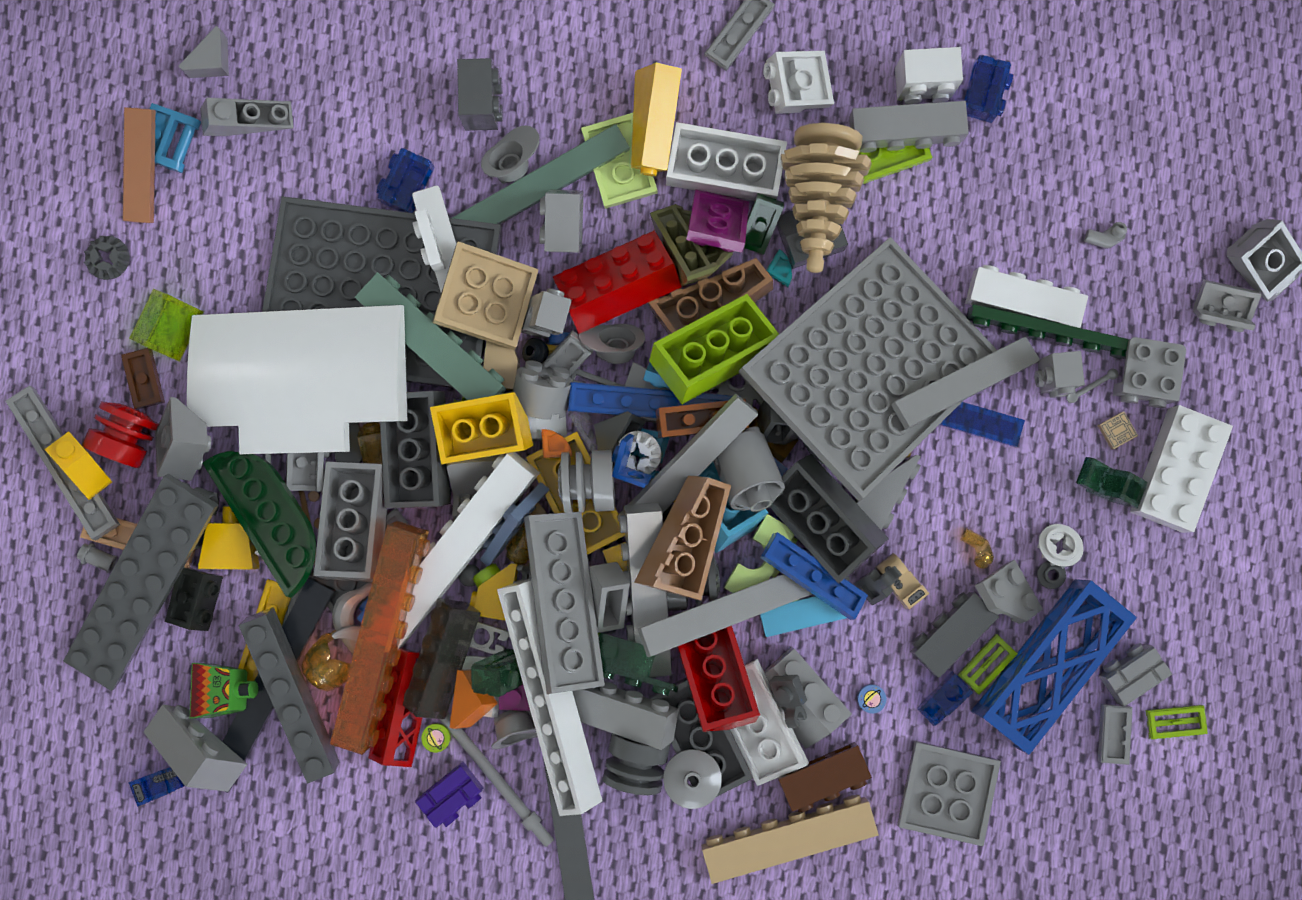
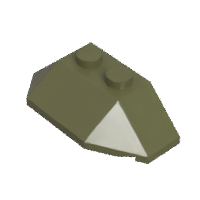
M674 204L650 213L659 239L674 263L680 283L684 286L709 277L733 255V252H727L719 247L710 245H697L693 241L686 240L691 211L683 210L682 206Z

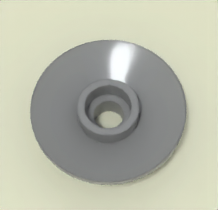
M688 749L677 753L669 760L664 770L663 782L666 793L674 803L684 808L697 809L708 805L716 798L721 788L722 776L717 762L708 753L701 750ZM696 776L698 783L695 786L689 785L687 783L688 777Z

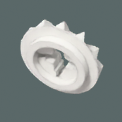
M633 431L628 433L635 435L630 452L635 451L638 446L640 453L646 457H642L637 464L636 457L630 454L626 467L646 474L652 473L661 461V449L658 442L646 432ZM625 436L620 439L618 446H620V442Z
M1053 524L1046 527L1039 535L1037 548L1040 549L1042 558H1046L1051 566L1057 565L1063 569L1075 565L1083 555L1082 539L1069 526ZM1063 538L1062 548L1065 550L1057 554V546L1055 544Z

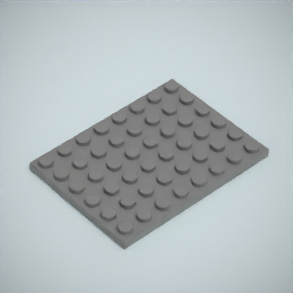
M890 237L738 372L858 501H861L963 401L906 430L891 404L997 351V349Z

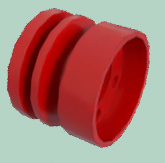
M101 401L99 408L110 413V416L108 418L95 414L94 419L105 425L103 430L89 428L81 446L113 461L134 468H140L148 451L138 445L137 441L138 439L152 441L154 437L142 430L146 427L157 431L160 424L153 421L145 413L121 403Z

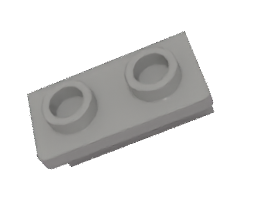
M1203 279L1193 312L1199 318V322L1206 325L1216 326L1217 323L1227 325L1228 329L1237 332H1243L1244 329L1254 331L1256 325L1252 322L1262 294L1259 291Z
M329 452L287 453L286 485L289 490L323 492L324 458H329Z

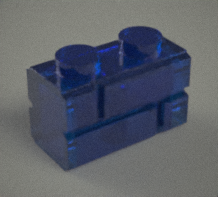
M985 55L978 56L974 62L964 98L968 117L992 123L997 116H1002L1006 105V100L1002 99L1004 90H1009L1014 75L1009 73L1011 68L1010 62L1000 59L995 60Z
M401 148L398 154L394 153L388 165V168L391 170L386 179L382 178L380 180L376 193L379 194L377 198L382 204L401 212L413 213L416 206L412 194L425 189L435 167L429 159Z

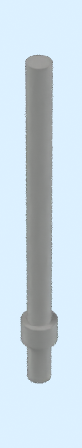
M443 708L436 714L438 719L523 820L521 823L527 831L531 830L540 842L547 847L554 839L540 823V817L535 811L531 812L462 728H449L451 715Z

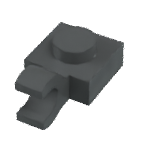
M895 566L882 575L874 569L862 576L854 585L868 595L866 599L873 606L893 592L890 586L902 574Z
M774 676L769 681L777 706L785 707L786 709L785 723L787 727L798 728L800 726L798 720L807 719L806 711L802 707L807 698L799 676Z

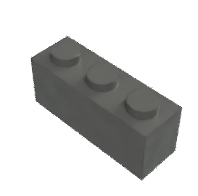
M962 592L951 603L954 608L947 615L944 612L938 615L932 622L934 628L927 635L924 632L921 633L912 642L914 648L910 652L935 677L940 678L999 618L997 614L987 609L984 601L975 592H968L967 594Z

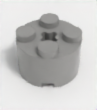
M526 361L525 366L517 370L513 392L516 393L526 415L550 420L552 414H559V419L565 417L569 403L570 382H573L569 377L570 371L562 367L544 369L540 362Z

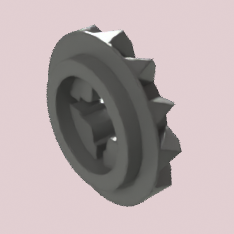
M99 236L98 239L90 241L88 249L84 251L85 261L83 263L87 266L89 273L95 277L111 280L125 272L129 264L130 255L127 246L120 239L114 236ZM99 250L106 253L111 251L109 258L113 265L105 261L100 262L102 256Z

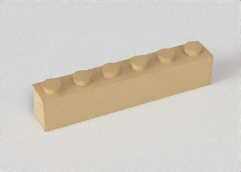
M852 795L844 798L843 804L833 806L832 803H824L818 805L816 811L805 814V812L799 813L797 811L789 814L788 820L778 822L777 819H769L763 821L761 827L750 830V827H742L734 830V835L723 838L722 835H714L707 838L706 843L701 846L711 883H718L879 836L869 801L866 797L860 798V795Z

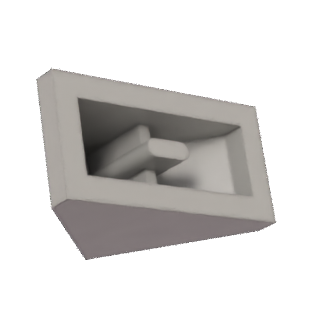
M215 26L178 67L190 78L229 76L228 38Z

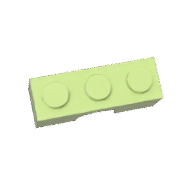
M768 514L759 524L751 538L762 545L764 549L773 533H780L794 544L798 540L784 523ZM765 561L756 569H748L737 563L723 588L734 593L766 581L771 576L774 578L780 571Z

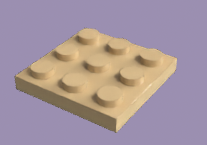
M458 241L432 323L515 350L539 269Z

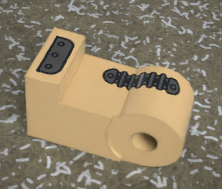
M893 553L875 568L880 575L893 566L900 571L902 575L894 580L890 587L903 607L910 610L929 595V592L919 583L911 571H908L900 558Z

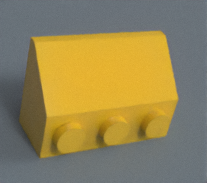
M515 392L430 407L441 464L523 451L533 446L528 417Z

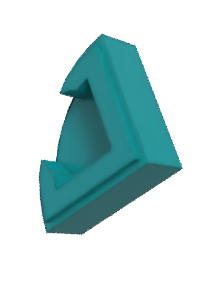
M779 249L766 271L774 280L788 288L792 280V267L787 255Z

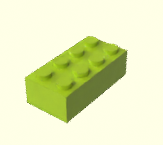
M745 294L654 342L649 362L680 403L684 404L739 374L738 371L773 341L779 333L749 295Z

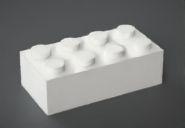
M676 122L666 175V185L689 190L698 189L755 201L757 193L777 200L783 169L781 154H785L787 141Z
M1181 405L1168 408L1130 512L1182 533L1194 532L1233 426Z

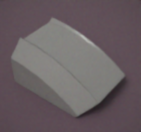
M1266 219L1252 225L1242 237L1227 248V257L1233 266L1255 291H1259L1262 294L1261 297L1267 302L1274 300L1302 273V252L1282 220Z

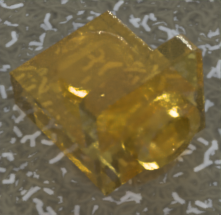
M368 422L363 427H360L357 436L363 463L382 464L380 422Z

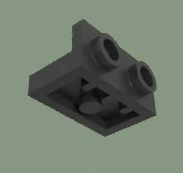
M184 567L174 584L165 622L188 630L209 631L223 577Z

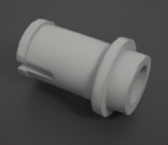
M85 543L80 548L77 559L81 560L83 565L88 563L110 573L117 561V556L95 548L93 543L89 545Z

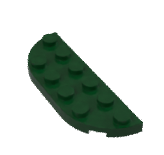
M235 451L222 452L208 458L202 464L285 596L292 598L307 581L315 560V535L309 519L278 471L265 459L255 454H239V452Z

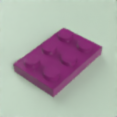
M695 189L686 240L693 241L701 246L710 245L719 247L727 252L736 251L742 253L746 239L749 201Z

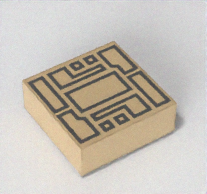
M1124 411L1097 425L1111 450L1138 436Z

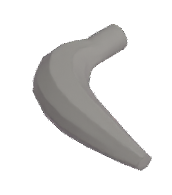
M371 582L356 590L349 591L337 599L332 612L333 625L336 631L344 627L355 626L354 612L357 605L376 591ZM340 638L358 659H362L365 656L359 643Z

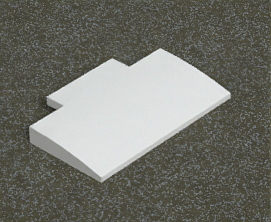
M392 305L192 315L187 367V407L202 419L207 427L238 426L239 454L349 452V423L407 421L404 306Z

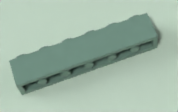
M377 272L355 296L364 307L403 305L405 344L467 400L504 394L507 390L501 384L505 380L493 368L489 372L481 366L484 360L472 349L468 353L460 347L463 341L451 330L446 334L439 328L440 325L432 323L434 315L431 312L427 315L423 314L418 309L422 304L410 293L406 297L398 291L401 285L389 274L384 278Z

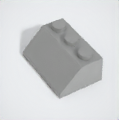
M790 647L764 670L768 681L774 676H799L807 701L802 706L806 711L807 719L798 720L800 726L792 729L799 742L806 749L831 734L852 715L793 647Z

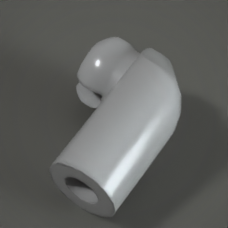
M1116 222L1103 233L1088 229L1084 242L1105 249L1112 248L1126 237L1127 226L1122 222Z

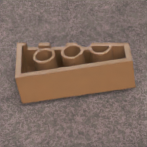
M755 258L725 270L720 275L709 279L705 278L698 281L695 285L683 290L678 289L671 292L668 296L660 299L657 298L648 303L652 313L670 335L745 294H748L754 303L773 290V279L759 260Z
M687 477L634 583L679 596L702 600L731 485L709 477Z

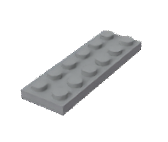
M582 513L524 517L546 693L554 694L605 686Z

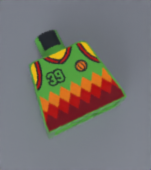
M192 663L189 718H214L244 711L247 698H255L257 696L258 684L256 681H247L248 672L246 669L217 664Z

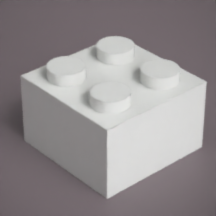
M961 47L904 50L895 67L897 100H905L906 104H917L922 101L921 99H932V102L938 103L946 102L949 98L953 97L963 81Z

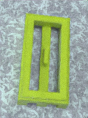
M995 634L957 675L980 695L1018 653L998 634ZM998 643L1000 646L969 678L967 674ZM1004 650H1006L1008 654L988 674V676L979 685H977L975 681L996 660V658Z
M1204 705L1145 710L1148 720L1147 727L1149 728L1148 736L1151 740L1208 734ZM1198 712V717L1155 721V716ZM1190 723H1199L1200 728L1156 732V727Z

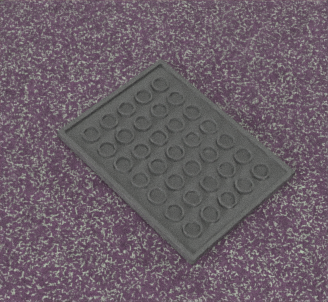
M282 196L262 312L364 307L355 296L378 272L384 278L389 274L401 285L398 291L406 297L410 293L422 304L418 309L423 314L427 315L431 312L435 315L441 291L434 270L430 264L425 265L420 249L425 248L423 239H418L414 231L413 222L417 221L415 213ZM449 218L456 243L459 241L498 255L502 232L501 224ZM443 326L439 327L444 333L448 334L451 330L463 341L460 347L468 353L472 349L482 358L485 340ZM405 344L406 382L453 388Z

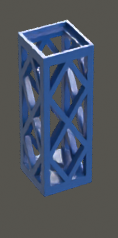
M1075 579L971 712L985 719L1014 743L1013 746L1030 755L1137 617L1092 580ZM1101 614L1099 630L1091 639L1093 616ZM1086 619L1083 646L1065 652L1068 625ZM1059 634L1057 655L1050 658L1052 641ZM1043 654L1042 661L1036 663L1040 656ZM1054 673L1053 688L1046 696L1048 675ZM1040 678L1037 704L1018 711L1021 685ZM1012 693L1010 714L1005 715L1006 700ZM1033 713L1031 716L1017 721V718Z

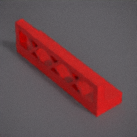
M402 647L396 652L392 650L368 756L369 759L385 766L412 767L437 655L415 652ZM416 659L426 660L424 670L416 676L414 672ZM416 686L419 691L418 697L410 704L407 699L408 693ZM410 714L413 719L412 724L404 732L401 728L402 720ZM404 743L406 746L404 759H394L396 748Z

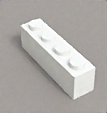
M983 265L973 271L965 304H975L1081 328L1088 295L1080 294V290L1074 287H1064L1061 289L1054 287L1053 283L1047 280L1038 279L1035 282L1027 280L1026 276L1021 273L1010 272L1005 274L999 272L997 267Z

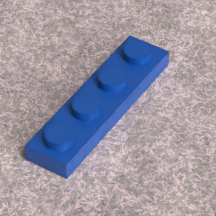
M778 532L772 534L760 556L765 562L850 620L857 618L868 596L846 579L838 584L816 558Z

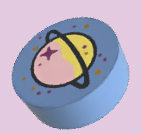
M867 684L857 694L858 705L867 713H878L886 705V694L877 685Z

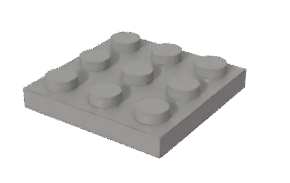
M914 741L897 826L899 828L984 846L1001 761Z

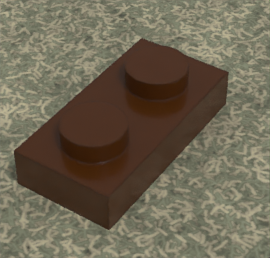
M144 348L122 354L121 358L134 409L139 410L165 403L152 349Z

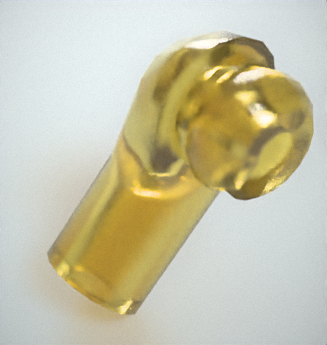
M966 528L960 540L975 548L977 556L974 563L977 567L985 569L994 560L990 543L986 538Z

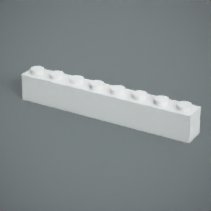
M516 452L507 453L506 455L501 454L494 461L491 467L495 470L489 477L483 476L474 487L477 493L471 500L466 498L457 509V512L460 513L454 522L449 520L439 532L443 536L437 544L433 541L425 549L422 555L426 558L420 565L416 563L405 576L408 578V581L403 587L398 585L388 597L391 600L390 604L386 608L382 607L372 618L375 623L369 631L394 652L403 647L492 535L494 528L504 519L502 516L513 503L516 504L540 474L539 471Z
M532 579L518 581L497 589L558 813L559 816L583 814L601 803L602 797L572 691L554 694L546 693Z

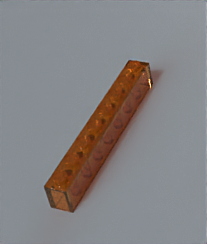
M399 521L387 525L330 741L331 745L363 755L370 747H374L378 740L379 730H376L378 720H382L386 711V704L383 703L385 694H388L391 690L394 677L391 676L392 668L397 665L401 650L398 649L400 639L404 638L408 628V623L405 622L407 612L412 610L415 602V595H412L415 584L419 583L423 568L420 567L421 559L426 556L430 546V540H427L428 530Z

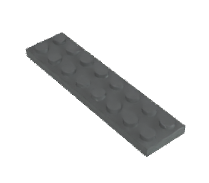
M167 474L163 476L63 662L110 691L117 687L219 504L172 475Z

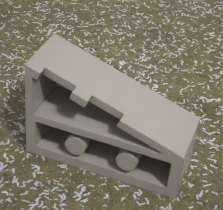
M163 704L144 730V734L186 787L228 792L247 766V763L196 718H189L190 711L181 705H176L175 707Z

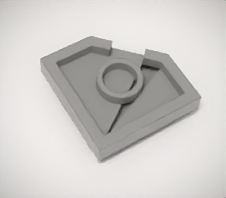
M1015 560L1004 564L975 585L990 612L997 615L1005 614L1011 617V621L1018 624L1027 622L1043 610Z

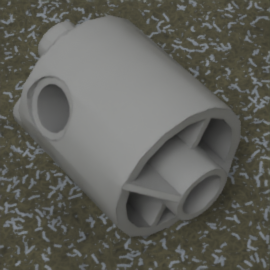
M750 427L741 432L713 461L721 482L731 485L728 501L731 508L735 510L745 511L751 509L753 512L762 511L771 506L785 489L764 434L760 432L759 427Z

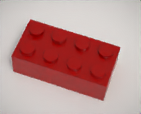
M655 230L552 276L558 290L565 293V298L571 299L569 315L579 334L682 287L674 263Z

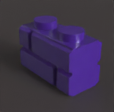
M462 761L415 800V803L435 828L442 823L447 827L459 817L457 813L459 809L464 805L469 809L482 798L479 793L482 792L484 787L464 761Z

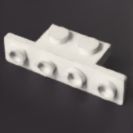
M433 186L412 194L417 210L415 211L417 221L413 222V227L417 238L423 239L425 248L420 249L425 265L430 264L434 270L440 291L442 292L456 246V240L439 186Z

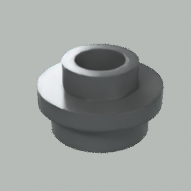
M1046 561L1039 566L1037 579L1043 587L1056 589L1065 582L1066 571L1061 566H1051L1050 562ZM1052 569L1056 572L1054 580H1050L1048 577V572Z

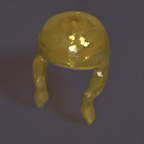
M336 630L319 637L305 654L301 666L306 679L314 687L327 692L339 688L361 670L364 659L368 656V653L363 649L365 656L362 659L356 658L353 664L331 659L328 643L334 640L332 633Z

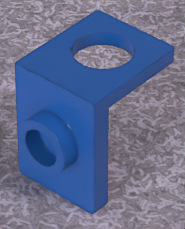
M628 434L621 440L620 446L617 445L613 452L612 462L615 465L612 477L645 488L653 476L626 467L635 436Z

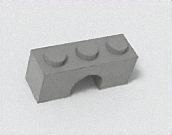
M547 289V292L541 291V293L532 296L521 333L542 339L549 338L550 334H562L571 299L565 298L564 292L555 289Z

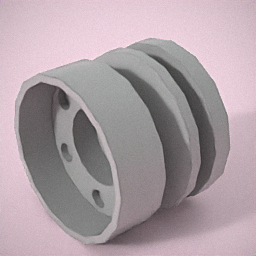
M612 450L592 451L590 464H584L581 451L576 452V465H571L569 452L561 453V462L558 469V490L564 513H573V500H578L579 512H584L586 499H592L596 512L615 511Z

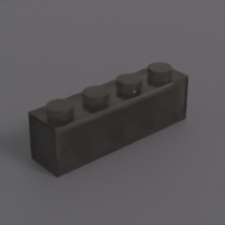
M438 598L436 606L431 613V621L427 633L422 640V648L418 660L413 667V675L409 687L404 694L403 706L415 717L446 718L455 690L457 670H462L481 614V612L467 602Z

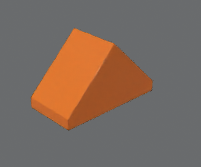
M457 670L449 728L471 727L498 704L478 670Z

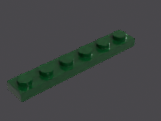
M975 304L968 308L966 316L968 320L973 321V325L976 327L989 328L990 325L1000 327V331L1007 334H1017V331L1028 333L1027 337L1030 339L1044 340L1045 337L1055 339V344L1067 347L1072 346V343L1083 345L1082 350L1092 353H1099L1100 349L1110 351L1109 356L1119 359H1126L1128 341L1130 340Z

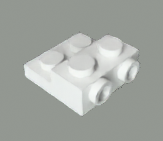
M825 51L775 52L766 60L763 73L764 77L770 80L771 85L768 101L770 106H774L776 114L800 113L804 109L830 108L834 105Z

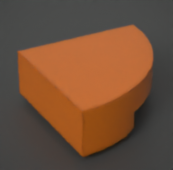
M541 429L544 459L560 458L562 452H569L570 457H573L570 445L563 436L552 430Z

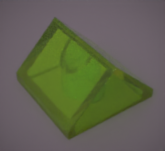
M153 288L129 339L180 362L189 344L192 315H203L204 311Z

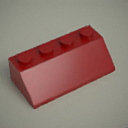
M732 625L677 646L703 732L729 730L757 721L760 713Z

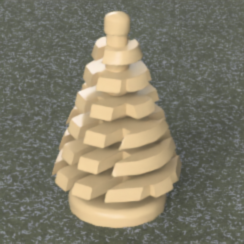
M813 123L801 126L795 131L794 144L797 147L785 150V154H781V163L785 170V181L787 186L790 187L788 191L789 198L794 204L792 208L793 215L796 220L800 221L796 225L799 236L805 238L800 241L801 248L804 253L809 254L806 269L811 273L823 271V256L831 253L834 247L831 241L835 240L842 230L838 224H843L849 214V209L847 208L852 207L857 196L856 192L860 191L864 182L863 177L867 176L872 164L871 159L867 155H858L863 136L857 130L844 125Z

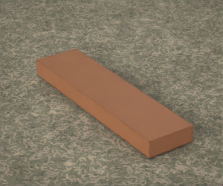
M124 107L123 221L154 223L156 110Z

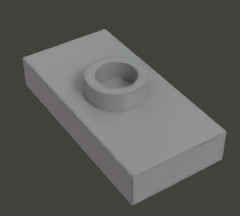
M572 330L542 363V368H566L570 371L571 376L592 354L593 350L584 346L580 342L578 334Z
M1101 704L1098 762L1130 764L1132 707Z

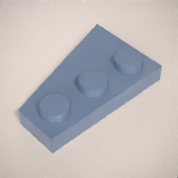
M540 482L518 506L513 503L502 516L504 519L492 531L494 534L483 545L486 551L480 558V561L487 566L494 562L520 530V526L524 523V517L532 514L536 508L535 505L550 490L548 487Z

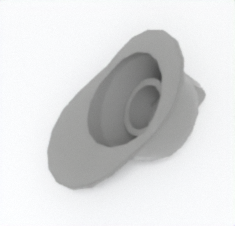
M520 126L507 133L495 146L484 154L481 160L483 172L490 177H497L503 184L521 179L528 170V159L535 153L539 145L537 130L531 126Z
M630 324L598 325L585 332L578 333L579 340L584 346L596 351L597 356L601 360L612 364L629 362L634 357L636 350L645 341L644 332Z
M509 710L495 717L494 724L497 741L491 747L492 749H502L522 740L537 738L531 712Z

